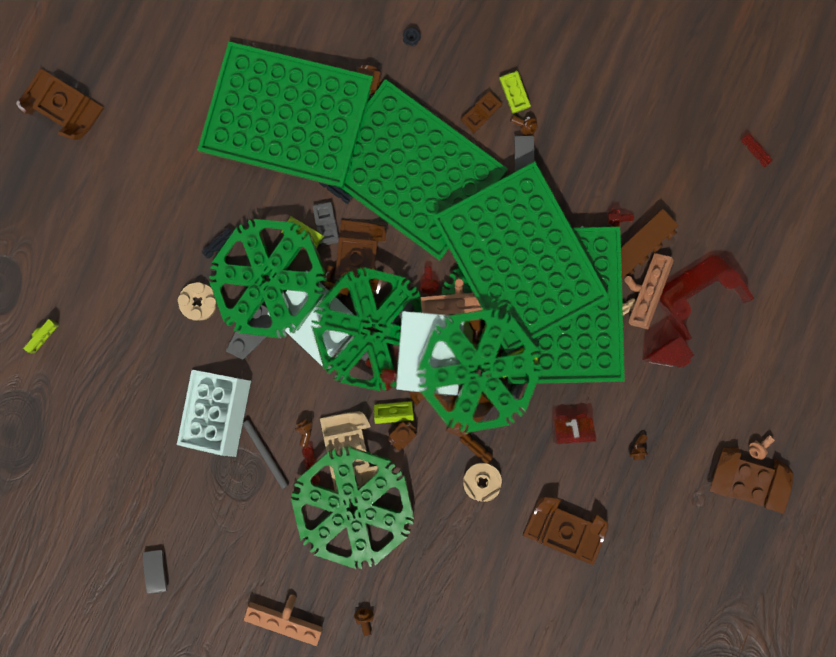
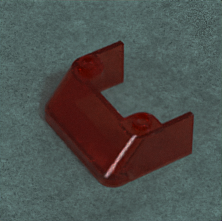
M711 256L665 284L658 303L682 341L692 338L682 322L691 313V307L687 299L717 280L726 289L734 288L743 303L754 299L738 272L719 256Z

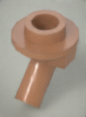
M769 435L761 443L758 441L749 445L751 456L758 460L764 459L768 454L766 448L775 440Z

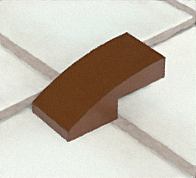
M488 92L462 117L461 122L474 134L503 104L491 92Z

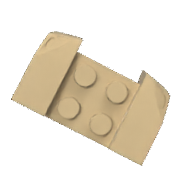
M357 411L320 418L326 451L330 450L331 456L334 448H336L337 454L342 455V448L344 446L347 448V454H349L348 446L366 451L362 429L370 428V424L364 413ZM360 459L353 461L358 488H360L379 471L377 465L369 467L368 462ZM330 466L334 489L338 492L334 471Z

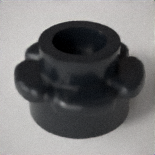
M409 28L403 32V42L406 45L416 46L418 41L421 40V34L415 28Z

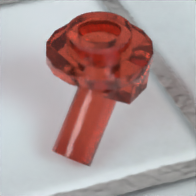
M613 209L612 213H609V224H612V227H620V222H631L634 220L633 214H620V210Z
M425 266L424 280L420 282V290L424 293L432 294L439 288V283L437 280L432 279V267Z

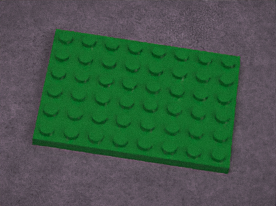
M228 41L197 150L202 153L344 188L374 77Z
M385 79L366 105L344 188L342 189L440 261L449 248L432 217L500 181L508 168Z
M535 162L432 217L482 310L493 308V311L495 309L499 310V319L503 317L504 313H507L508 316L511 315L530 340L610 298ZM508 330L504 334L501 345L507 354L522 346L523 343L512 330Z
M620 227L572 228L610 298L531 340L539 350L535 351V353L540 354V357L537 358L538 364L542 366L537 369L534 368L535 371L542 370L537 383L625 382ZM522 345V346H520V347H518V348L512 350L511 352H514V351H516V350H518V349L523 348L524 345ZM525 373L507 376L508 384H528L529 377Z

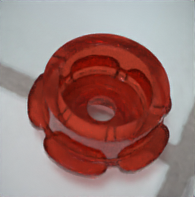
M384 368L379 377L383 383L393 384V381H397V372Z

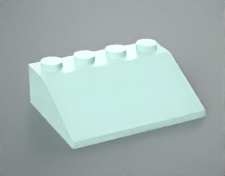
M319 282V287L325 288V287ZM326 288L323 292L317 291L318 294H324L323 297L329 292ZM286 291L285 293L293 316H296L307 302L308 294L296 291ZM336 297L330 302L331 310L354 315ZM315 307L298 331L295 330V333H290L289 328L285 331L323 367L311 326L319 327V325L311 322L312 320L318 321L320 319V315L314 313V310L323 309ZM326 330L323 334V339L328 355L333 357L353 335Z
M402 311L396 389L420 392L419 390L427 388L418 387L417 384H422L425 379L424 377H416L417 373H424V370L416 371L432 328L439 334L440 331L436 329L435 325L438 324L441 328H444L446 326V322L443 320L444 317L452 323L449 316L445 314ZM462 322L460 325V330L462 333L464 322ZM440 341L436 344L429 363L434 368L460 362L446 344ZM458 385L440 387L434 393L458 395Z
M192 370L177 445L222 456L236 457L251 381Z

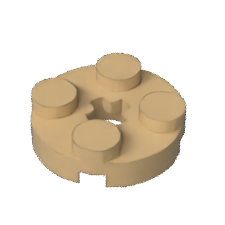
M199 282L189 284L181 291L178 297L180 311L188 319L195 321L206 320L216 311V299L211 287ZM195 297L203 299L200 307L193 305Z
M477 463L466 471L463 477V486L470 498L487 502L499 494L502 478L494 466L487 463ZM478 478H487V486H478Z

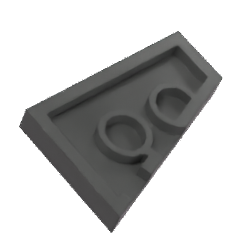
M263 305L259 307L249 322L251 327L268 329L272 326V319L268 315L267 307ZM235 332L226 352L244 360L266 337Z

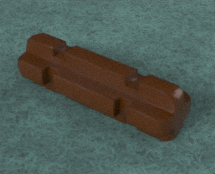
M469 434L460 438V441L467 445L478 457H481L482 461L488 464L492 460L493 455L488 451L486 452V449L477 441L472 440Z

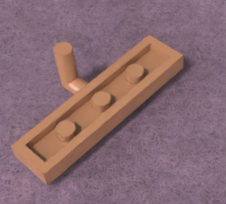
M654 253L643 285L636 284L631 276L625 278L626 284L632 291L640 292L629 319L630 325L645 329L649 328L674 261L672 257Z
M457 279L455 282L454 295L421 297L422 313L453 315L482 310L473 293L463 294V281L461 279Z
M295 595L289 596L283 613L250 602L244 621L314 646H317L323 630L321 626L290 616L297 599Z

